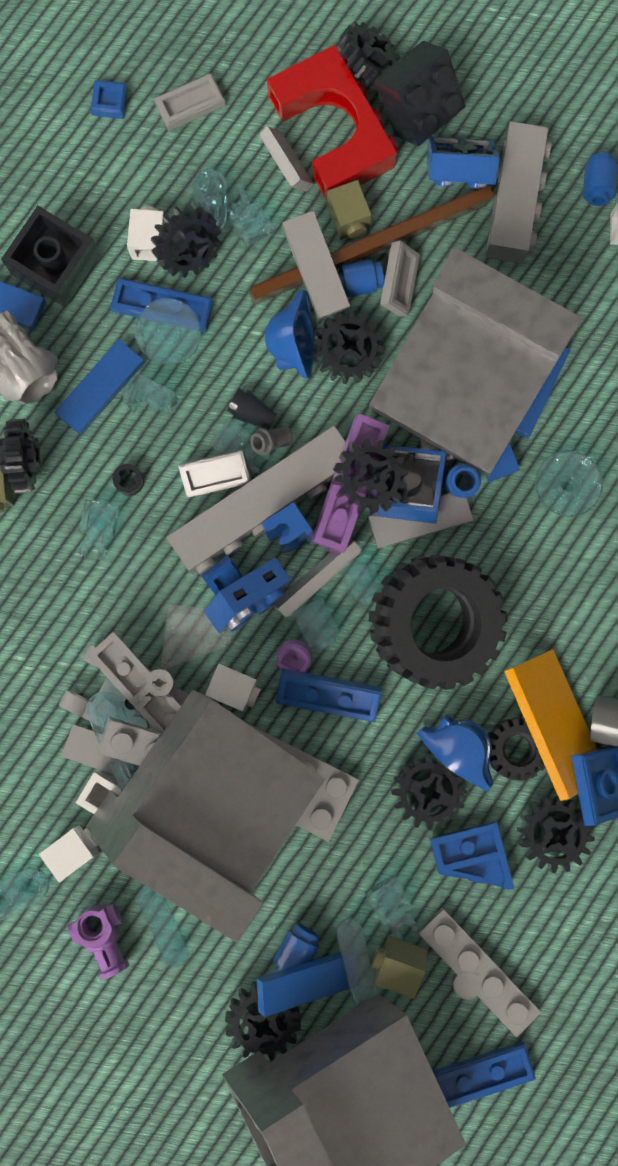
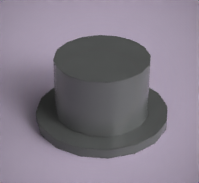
M596 696L591 725V743L618 747V698Z

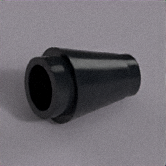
M240 388L227 409V412L233 415V419L267 430L270 429L278 414L272 411L269 406L250 390L244 391Z

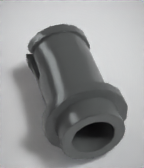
M285 425L270 430L261 428L257 429L251 436L250 443L256 453L267 455L273 449L289 446V443L293 441V435L290 428Z

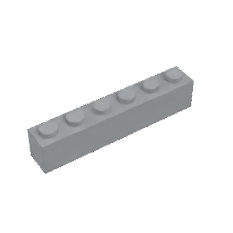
M335 426L331 427L167 536V540L192 575L196 572L201 575L215 565L216 562L214 560L222 554L226 553V555L230 556L244 546L242 541L252 534L255 538L264 534L262 523L294 502L299 509L297 504L306 498L312 501L322 495L327 490L325 486L334 477L335 471L333 467L336 463H339V456L346 442Z

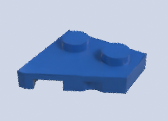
M493 821L429 838L439 874L496 885L504 889H514L497 822Z

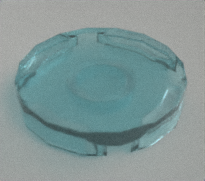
M161 298L150 302L141 315H139L136 321L135 337L141 351L150 359L159 364L176 365L188 360L196 352L201 341V325L198 316L189 305L177 299Z

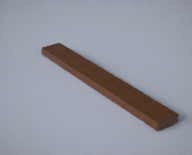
M487 185L486 188L477 189L330 252L336 270L340 269L342 264L357 262L390 248L392 242H404L487 206L494 198L491 187ZM298 267L251 286L249 296L253 305L255 306L304 285Z

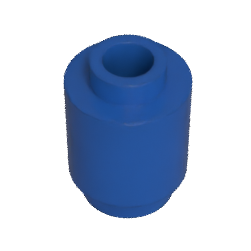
M609 153L592 155L585 166L582 196L594 206L605 205L616 196L618 164L615 162V157Z
M372 259L342 264L340 265V272H337L347 298L377 292L378 288H383L384 274L380 261L373 262Z
M469 464L455 465L444 476L446 491L457 498L471 497L477 493L481 486L479 471ZM457 475H463L466 479V484L462 488L457 487L455 484Z
M296 923L293 929L288 930L273 958V961L278 965L276 971L312 961L319 948L317 943L320 935L312 929Z

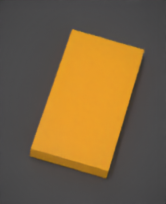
M552 649L504 672L558 797L562 801L578 794L571 756L596 750L597 747L595 743H591L589 729L556 654Z

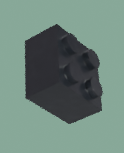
M426 41L420 42L374 81L395 136L417 147L422 145L466 107L448 50Z
M37 205L1 260L11 275L61 306L66 307L100 257V252L93 238Z

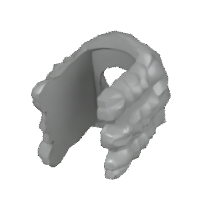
M1 312L0 394L5 400L16 401L21 404L39 401L44 395L52 392L58 380L56 371L58 358L51 351L36 347L10 312Z

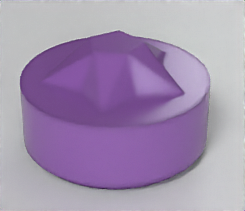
M289 640L280 647L277 663L281 670L284 668L306 672L311 663L312 653L306 643L300 640Z

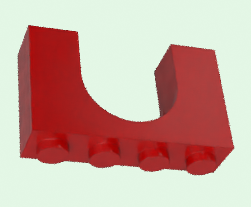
M336 45L267 78L268 97L282 122L310 108L320 105H331L345 111L352 118L356 126V131L348 142L312 161V176L326 201L328 190L358 180L361 186L394 169L396 155L398 154V147L394 138L391 135L387 136L382 128L383 122L376 108L372 109L367 101L368 97L365 87L360 81L356 82L351 70L346 67L348 60L340 56Z

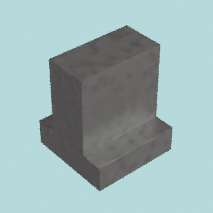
M454 247L432 285L433 294L369 405L375 413L446 452L462 463L474 466L480 473L489 477L581 322L582 317Z
M192 690L121 794L118 796L110 791L86 825V828L113 866L238 943L263 904L252 893V890L321 787L325 778L213 699Z
M380 994L369 999L269 1063L261 1052L258 1051L222 1074L265 1166H437L466 1145L407 1015Z

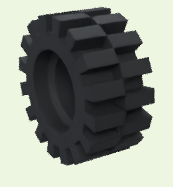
M525 719L502 720L503 722L493 726V731L488 733L492 746L489 761L493 770L503 777L524 781L527 778L538 776L537 772L545 769L544 762ZM516 735L524 737L530 746L528 757L521 762H512L505 754L507 740Z

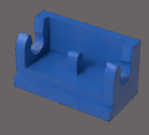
M294 502L262 523L264 532L270 541L279 538L281 535L279 544L284 545L281 548L283 553L294 550L304 542L309 544L313 536V530Z

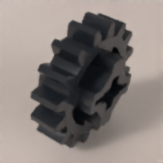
M354 21L351 26L348 25L339 37L341 40L338 42V46L342 49L340 56L348 60L346 67L351 70L356 78L363 77L367 86L373 83L376 90L377 87L374 81L401 58L399 54L393 52L395 46L386 35L382 34L380 36L377 34L376 27L368 28L365 22L359 25Z
M187 204L183 212L177 206L174 207V215L172 217L163 214L165 223L163 225L156 224L154 227L159 232V235L151 237V242L156 246L151 250L152 254L157 258L158 264L164 270L167 269L172 276L179 272L183 278H186L189 270L198 275L199 266L203 265L206 268L210 266L207 261L209 257L217 258L218 254L214 251V247L222 245V242L217 237L222 233L221 229L216 225L217 220L209 212L207 213L203 207L198 206L195 210L191 204Z
M350 311L348 318H344L341 312H337L335 322L327 317L323 324L325 329L318 327L316 336L319 339L314 340L312 348L320 351L315 353L314 361H323L320 371L323 373L330 370L332 372L330 380L334 381L337 376H342L343 384L347 385L349 378L353 377L356 383H360L362 373L370 378L374 372L372 367H379L382 360L377 356H382L385 351V347L378 345L383 339V334H374L377 324L372 323L369 326L365 324L367 318L365 314L357 320L355 319L354 311ZM329 338L331 339L330 343L334 346V349L330 354L327 349V341ZM366 342H368L369 345L368 358L366 357L367 352L364 350V344ZM343 345L345 347H349L350 345H352L354 347V350L350 348L345 351L343 349Z
M12 419L5 422L6 427L3 428L5 438L0 439L1 472L8 475V482H11V489L15 490V493L32 492V490H35L34 484L37 482L35 473H41L42 470L40 443L38 438L32 436V431H29V423L26 422V419Z
M369 439L363 441L361 448L355 442L352 443L349 447L350 454L342 451L339 456L343 463H336L333 467V470L340 474L332 480V484L341 485V489L336 494L337 498L343 496L348 498L345 504L346 508L351 507L353 504L358 505L357 514H362L366 508H369L371 515H376L379 511V506L387 512L392 508L390 501L398 503L402 498L397 491H404L408 486L405 482L400 481L408 475V470L399 468L404 458L398 457L395 459L392 456L395 451L393 446L387 451L382 449V440H379L375 447L371 446ZM370 456L376 457V458L382 460V462H381V461H378V460H374V459H372ZM353 462V469L355 471V475L351 480H349L348 471L351 463ZM381 472L375 481L370 479L360 482L366 473L368 475H375ZM391 474L392 483L389 491H387L388 486L385 482L387 476ZM359 492L369 495L370 499L362 497L357 493Z
M425 754L424 762L422 763L414 756L412 757L413 766L409 768L402 764L400 767L404 775L402 777H393L399 783V788L391 789V794L400 798L393 805L396 809L404 807L405 810L401 815L404 820L409 819L411 816L414 817L413 826L415 828H418L422 821L425 822L427 830H432L433 822L436 821L444 828L446 827L444 818L449 816L451 819L456 820L457 816L453 812L454 808H464L465 806L458 800L459 796L467 794V790L458 788V784L464 778L458 775L453 776V772L447 767H443L444 764L438 759L433 763L430 754ZM430 769L425 777L418 780L411 778L420 770ZM443 774L449 781L451 794L445 792L441 784ZM430 783H433L432 788L437 791L435 797L429 796L424 801L425 795L420 790L422 786L429 787ZM406 790L413 792L415 796L414 810L407 801ZM440 804L445 806L440 812L427 815L431 808Z
M558 796L554 797L553 804H551L548 798L542 797L541 807L533 803L529 804L533 812L530 816L521 814L520 817L526 821V826L517 827V831L524 834L525 838L521 839L518 844L521 847H529L524 856L529 860L537 857L535 866L543 869L548 863V869L552 873L557 872L558 865L564 871L570 872V862L573 861L581 866L583 863L579 855L581 853L591 854V851L585 847L586 842L595 841V837L588 835L586 830L593 826L584 825L582 809L574 811L576 802L568 800L563 806V800L560 801ZM561 811L567 815H562L559 819H553L548 813ZM537 823L539 825L538 836L534 839V829ZM553 827L559 829L558 835L560 839L558 841L552 839L553 833L550 830ZM577 830L576 842L573 844V835ZM552 850H559L563 855L550 857L544 854Z
M255 981L252 982L250 992H247L242 987L239 989L238 996L240 1000L230 999L229 1008L232 1011H226L225 1022L229 1023L226 1026V1036H234L232 1039L233 1049L240 1046L243 1047L242 1057L246 1058L251 1052L256 1053L260 1051L262 1055L268 1054L269 1059L273 1061L275 1060V1051L279 1050L282 1054L288 1051L287 1042L296 1044L297 1034L295 1032L301 1031V1020L297 1019L300 1017L299 1006L283 1011L286 1015V1023L283 1022L282 1017L278 1016L279 1013L264 1017L258 1010L257 983ZM240 1019L243 1020L242 1024L248 1027L247 1034L241 1028Z

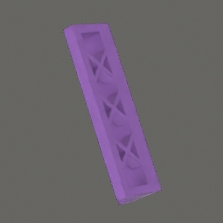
M360 413L355 415L343 451L350 454V445L355 442L361 448L365 439H369L372 447H375L379 440H382L384 443L389 425ZM370 456L372 459L378 460V458ZM353 462L351 463L348 471L349 480H351L355 475V471L353 469ZM335 472L334 477L340 474ZM366 473L360 482L370 480L372 475ZM331 482L311 542L326 547V551L345 553L358 517V505L353 504L351 507L346 508L345 504L348 498L346 496L337 498L336 496L341 489V485H334ZM359 492L357 493V494H359V495L362 496V497H365V495H366V494L359 493Z

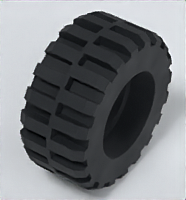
M439 555L411 558V563H401L394 568L396 573L393 576L386 575L380 582L384 588L381 593H374L372 601L376 603L375 611H369L368 621L374 624V629L369 632L371 641L378 645L376 652L379 657L388 663L387 666L395 673L415 684L417 683L425 688L434 690L436 687L444 690L455 689L456 683L465 686L473 682L474 678L472 675L474 673L482 676L489 669L486 665L488 660L493 659L496 661L501 651L497 650L496 647L499 641L505 642L507 632L501 630L502 623L508 622L507 611L500 610L499 606L505 601L501 592L492 589L496 584L489 575L481 574L482 569L475 564L466 563L462 559ZM436 589H444L452 592L458 599L462 609V625L458 636L447 648L439 652L428 653L417 647L411 633V618L416 605L426 594Z

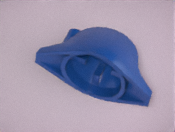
M301 290L287 308L275 314L269 321L265 331V343L271 355L277 358L276 365L279 370L296 368L302 377L312 379L314 328L308 292Z
M445 715L437 727L425 726L417 732V735L435 757L452 772L487 792L493 786L489 769L492 751L491 741L487 732L479 724L468 719L455 720L454 717Z

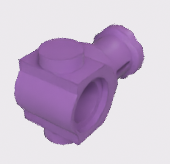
M114 903L105 906L93 905L80 915L78 919L68 924L69 934L73 942L84 946L88 953H94L101 970L99 973L101 980L110 978L130 966L128 960L123 959L116 940L120 937L116 927L122 923L119 910ZM93 915L101 919L103 924L101 931L90 929L87 923L88 916Z

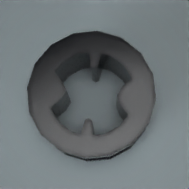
M123 464L116 468L113 473V484L123 495H136L144 487L143 474L132 464ZM131 472L135 473L136 475L133 478L136 482L135 485L130 487L127 484L126 488L122 487L121 485L124 481L121 477L125 473L131 476Z

